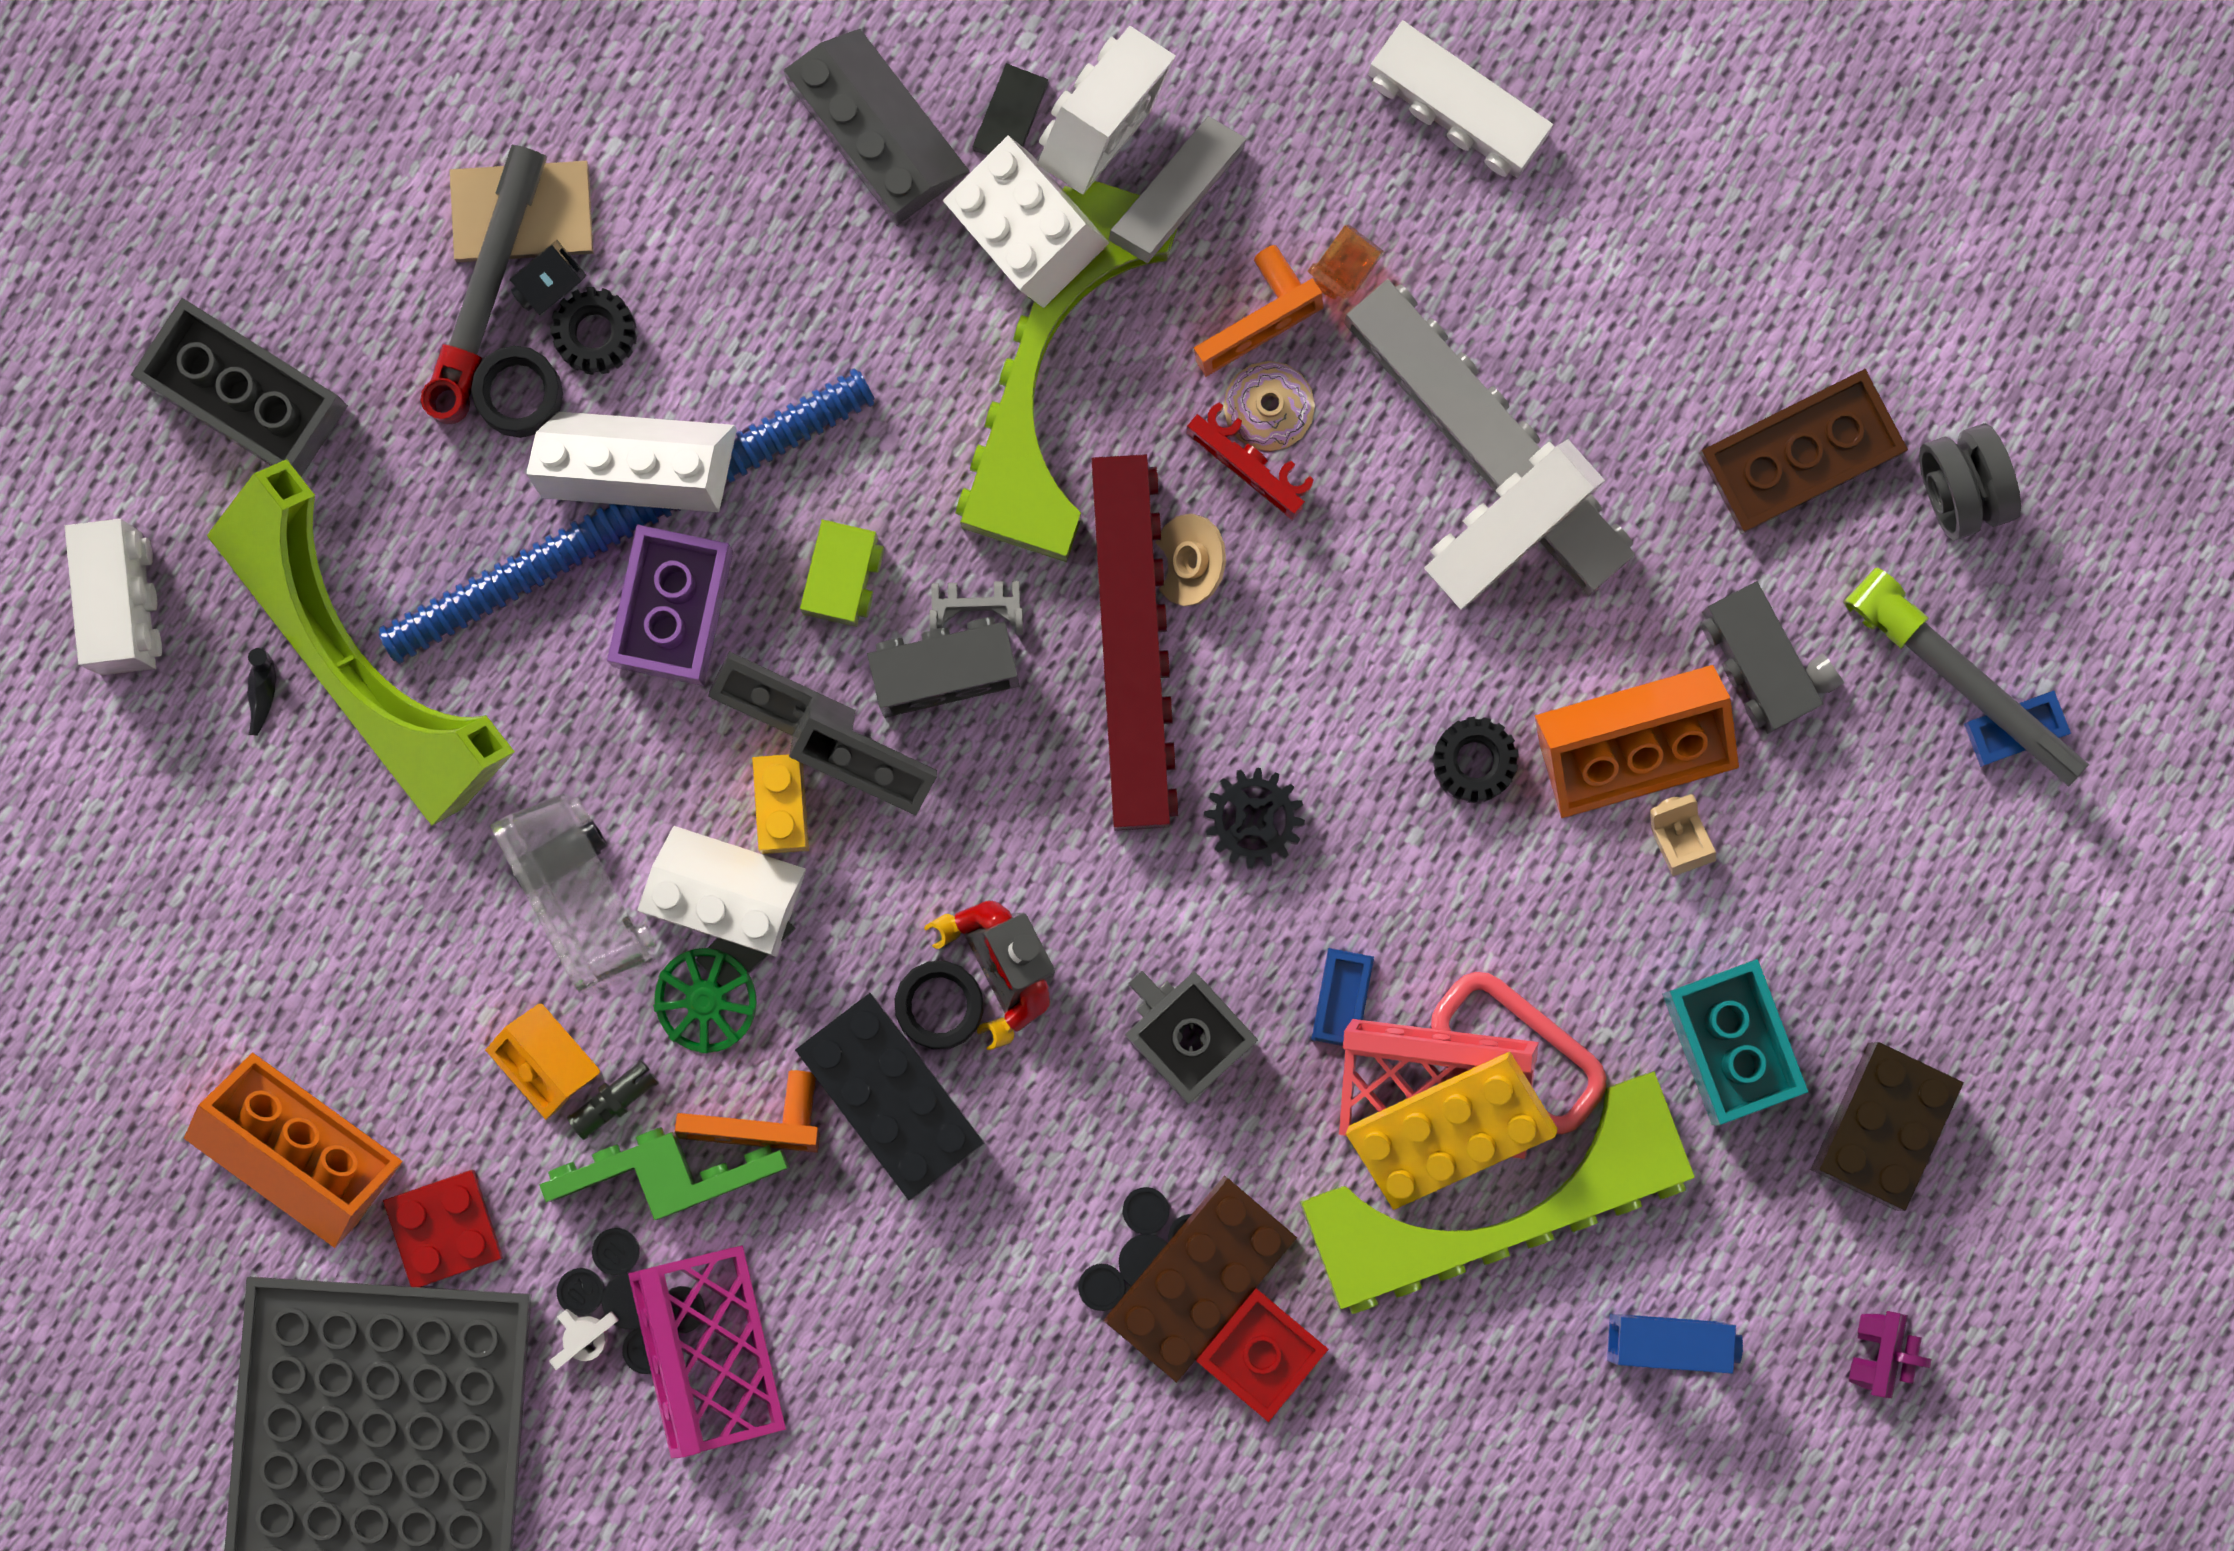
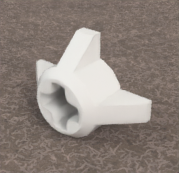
M566 1309L557 1316L566 1328L562 1338L564 1349L549 1360V1362L557 1370L572 1357L580 1361H590L598 1357L607 1347L609 1340L607 1329L619 1320L612 1311L599 1320L591 1316L579 1318ZM592 1341L594 1346L596 1347L594 1350H592V1348L588 1346V1344H590Z

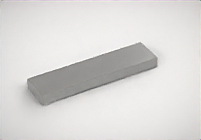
M1207 116L1111 229L1109 241L1148 263L1241 153L1247 138Z

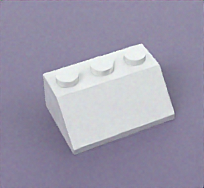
M673 826L652 865L637 911L777 957L782 944L781 940L787 922L790 920L806 869Z

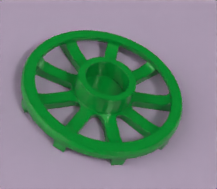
M712 948L692 949L675 957L660 972L656 984L655 1004H653V1007L663 1029L669 1035L668 1038L673 1042H677L687 1049L700 1053L718 1052L737 1043L751 1027L757 1006L755 987L747 970L731 955ZM695 957H715L706 981L701 978ZM684 961L687 963L693 981L691 986L672 975V972ZM725 961L733 966L741 976L721 986L716 981ZM669 983L686 995L685 999L664 1002L666 984ZM746 984L749 1005L727 1001L726 993ZM687 1008V1016L674 1029L669 1022L665 1010ZM723 1010L747 1015L737 1032L730 1027L721 1015ZM695 1019L700 1021V1043L682 1036L683 1032ZM713 1019L728 1039L710 1044L709 1021Z

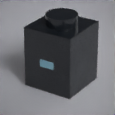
M556 240L516 272L509 280L515 286L511 289V292L521 306L527 311L534 308L540 316L577 286L587 275L561 243Z

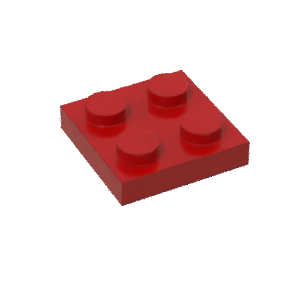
M469 1170L383 1200L411 1287H422L503 1259L475 1170Z
M1255 1288L1196 1359V1362L1269 1422L1329 1349Z

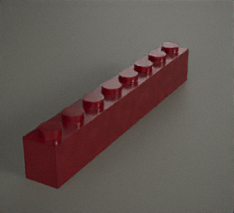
M1147 454L1093 457L1092 478L1114 831L1169 828L1170 817L1178 816L1177 788L1168 789L1167 770H1175L1174 742L1165 743L1164 724H1173L1171 696H1162L1161 678H1170L1168 650H1159L1158 632H1167L1165 604L1156 605L1155 586H1164L1163 558L1154 559L1153 541L1161 540L1160 512L1151 513L1150 495H1158L1157 467H1148Z

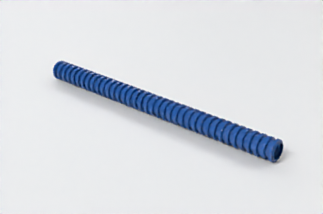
M854 368L850 370L851 376L844 378L843 375L837 377L838 383L834 385L830 382L824 385L825 390L821 392L817 389L813 390V396L808 399L802 396L799 398L800 403L796 406L792 403L786 405L788 410L785 412L775 411L774 418L770 420L767 417L762 418L761 425L757 427L755 424L749 425L750 431L744 434L741 430L736 432L737 438L734 440L726 480L732 483L735 481V475L739 473L742 476L747 475L748 471L746 469L752 466L755 469L760 468L759 462L765 459L767 462H771L773 460L772 455L777 452L780 455L785 454L786 447L790 445L793 449L798 447L797 441L803 438L806 442L811 440L810 434L817 432L818 435L824 433L823 427L827 425L831 428L837 425L835 421L840 418L846 421L849 419L848 414L852 411L856 414L862 412L861 407L863 405L873 406L875 398L861 372H857ZM609 504L610 507L605 510L599 507L596 509V515L592 517L589 514L584 515V521L579 524L577 521H573L570 523L572 528L567 531L561 528L558 530L559 535L556 537L546 536L545 543L540 545L538 542L532 544V550L528 552L526 549L520 550L521 556L514 558L512 555L507 557L508 563L503 566L498 562L494 565L495 570L489 573L485 569L481 572V578L476 579L473 576L468 579V585L463 586L461 583L456 585L457 591L450 593L448 590L443 592L444 598L440 600L435 597L430 599L431 605L427 607L423 604L417 607L418 612L415 614L408 611L404 614V620L399 621L397 618L392 620L393 626L389 628L384 625L379 627V637L392 660L401 664L404 662V656L408 654L411 657L416 656V650L420 647L427 650L430 648L429 643L435 640V642L439 643L443 641L442 635L446 633L449 636L454 635L455 628L459 626L462 629L467 628V622L472 619L475 622L480 621L481 614L486 612L488 615L494 613L493 608L497 605L500 608L505 607L506 600L510 598L513 601L518 600L519 593L523 591L526 594L531 593V587L536 584L539 587L544 586L545 579L550 577L551 580H555L557 578L556 573L561 570L564 573L569 572V566L574 563L577 566L582 565V559L587 556L589 559L595 558L594 552L600 549L603 553L608 551L607 545L614 543L616 546L621 543L620 538L625 535L630 539L634 536L633 531L636 530L637 525L645 526L649 522L655 525L659 523L658 517L665 515L666 518L672 516L671 510L673 509Z

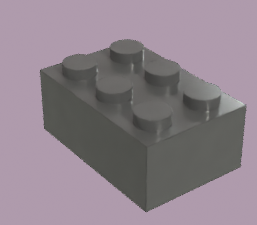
M986 617L968 622V630L950 634L949 628H938L922 633V641L904 644L903 638H897L877 643L875 645L877 651L867 653L879 708L884 718L1020 687L1005 621L995 623L994 617Z

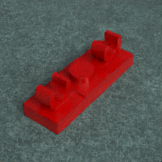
M1220 402L1211 407L1208 412L1207 421L1196 414L1187 425L1186 434L1293 521L1303 509L1305 503L1300 497L1310 491L1314 479L1309 476L1302 485H1291L1287 476L1295 467V463L1292 461L1282 466L1277 479L1265 466L1268 462L1266 457L1256 448L1249 444L1242 448L1235 441L1231 442L1229 438L1234 437L1240 431L1242 420L1237 418L1231 426L1226 428L1219 426L1216 422V417L1222 412L1224 407Z

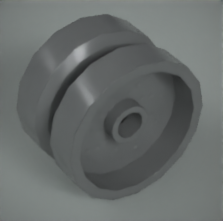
M1983 423L1963 430L1959 434L1957 444L1945 436L1927 442L1920 447L1919 462L1923 483L1936 518L1949 538L1955 541L1976 534L1981 530L1982 520L1990 526L1996 527L2020 517L2021 498L2016 474L2008 452L1992 426Z

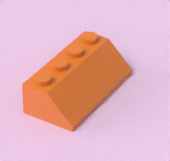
M1714 665L1535 715L1540 749L1561 818L1739 768L1731 698Z
M253 1052L198 1105L183 1138L334 1248L359 1223L403 1162Z

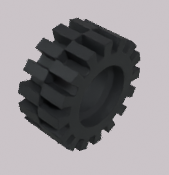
M586 287L587 292L580 293L577 289L571 292L573 297L568 301L563 298L559 302L561 308L558 312L555 310L553 312L552 319L554 325L550 326V333L554 339L552 342L556 350L573 369L577 371L582 370L585 374L594 375V372L606 374L609 373L608 369L616 367L618 369L623 365L622 361L624 358H629L633 353L631 348L633 343L636 344L637 340L635 328L637 327L631 311L618 295H612L610 290L602 288V291H596L595 287ZM590 315L605 317L610 321L612 327L609 340L598 348H588L582 345L577 338L579 323Z
M1468 717L1466 720L1455 722L1445 730L1437 741L1432 759L1435 777L1439 779L1440 786L1445 792L1448 791L1453 795L1452 797L1458 800L1462 799L1468 801L1467 803H1476L1491 800L1510 785L1514 775L1517 773V758L1519 754L1518 749H1515L1513 744L1515 742L1511 734L1508 735L1504 731V726L1500 723L1497 725L1492 723L1489 718L1475 719V717ZM1468 743H1481L1491 751L1493 766L1487 775L1480 778H1472L1460 770L1457 756L1460 749Z

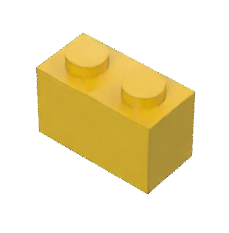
M789 754L752 757L758 850L762 854L809 851L803 763L790 758Z

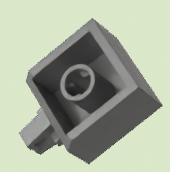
M1143 971L1138 973L1128 983L1144 1002L1136 1009L1143 1018L1125 1034V1037L1187 1105L1258 1041L1253 1033L1195 971L1176 988L1168 981L1158 988ZM1189 1025L1190 1030L1193 1029V1026H1197L1202 1030L1203 1034L1200 1036L1199 1041L1203 1046L1197 1051H1193L1192 1046L1189 1047L1188 1051L1180 1046L1179 1043L1183 1038L1180 1029L1184 1026Z

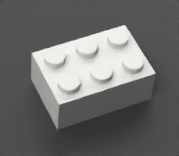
M1131 26L1125 30L1118 40L1110 37L1097 57L1098 64L1094 67L1088 63L1074 84L1075 91L1072 94L1067 90L1064 91L1055 103L1051 114L1056 117V120L1050 122L1039 140L1044 149L1037 165L1079 193L1084 194L1151 112L1176 55Z
M1008 135L943 202L1015 286L1044 308L1109 244V241L1050 174L1037 165L1038 161Z
M122 519L64 525L78 665L99 675L156 669L155 657L162 655V642L158 629H152L150 611L157 610V594L154 584H147L146 566L152 565L153 562L149 538H143L141 531Z

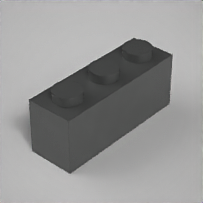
M1758 581L1709 605L1702 611L1705 620L1701 621L1702 630L1712 646L1719 644L1727 658V661L1722 663L1724 671L1734 687L1741 685L1746 693L1749 702L1745 703L1744 706L1751 722L1756 728L1763 726L1766 733L1769 734L1823 705L1819 694Z

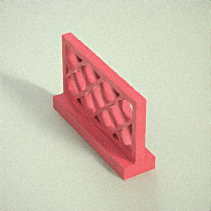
M1352 1019L1344 1031L1343 1049H1345L1339 1135L1346 1136L1349 1125L1354 1124L1351 1123L1352 1107L1362 1098L1366 1097L1378 1112L1386 1109V1106L1373 1090L1389 1077L1392 1078L1407 1096L1406 1099L1429 1089L1436 1083L1440 1084L1446 1081L1444 1077L1455 1068L1470 1070L1510 1051L1533 1088L1534 1068L1537 1061L1539 1042ZM1356 1055L1374 1057L1386 1072L1370 1085H1367L1355 1071ZM1388 1059L1398 1060L1399 1062L1393 1066ZM1408 1062L1421 1063L1432 1076L1429 1081L1416 1091H1413L1398 1073V1070ZM1434 1065L1446 1067L1439 1072ZM1355 1084L1361 1092L1353 1097ZM1527 1150L1513 1156V1158L1525 1159Z

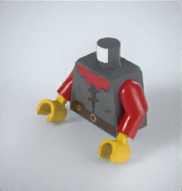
M989 900L957 912L955 917L950 914H944L925 925L924 930L934 927L941 933L942 940L932 945L935 949H940L956 940L961 933L965 934L964 936L1005 1013V1018L1000 1017L985 1022L977 1028V1034H982L989 1030L993 1034V1043L986 1047L987 1050H993L1010 1044L1014 1039V1031H1020L1047 1010L1050 1005L1049 986L1055 970L1028 916L1024 912L1010 913L999 902Z

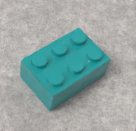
M1758 959L1662 993L1711 1125H1721L1808 1093L1807 1086Z

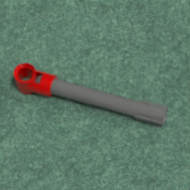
M511 145L496 190L498 199L449 345H442L431 381L425 385L421 392L423 409L428 415L443 424L458 423L469 412V396L473 377L482 360V357L477 354L527 205H532L547 160L546 155L523 146ZM444 391H454L456 401L453 408L448 412H438L436 408L437 397Z

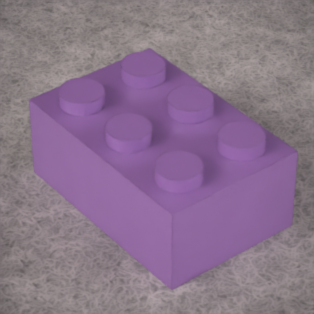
M637 525L607 662L612 667L700 686L705 685L733 557V550L729 543Z

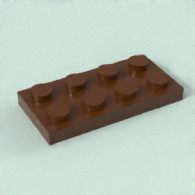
M1863 369L1701 450L1699 454L1742 535L1908 451V448L1867 370Z
M1223 1176L1103 1321L1177 1383L1297 1237L1229 1178Z

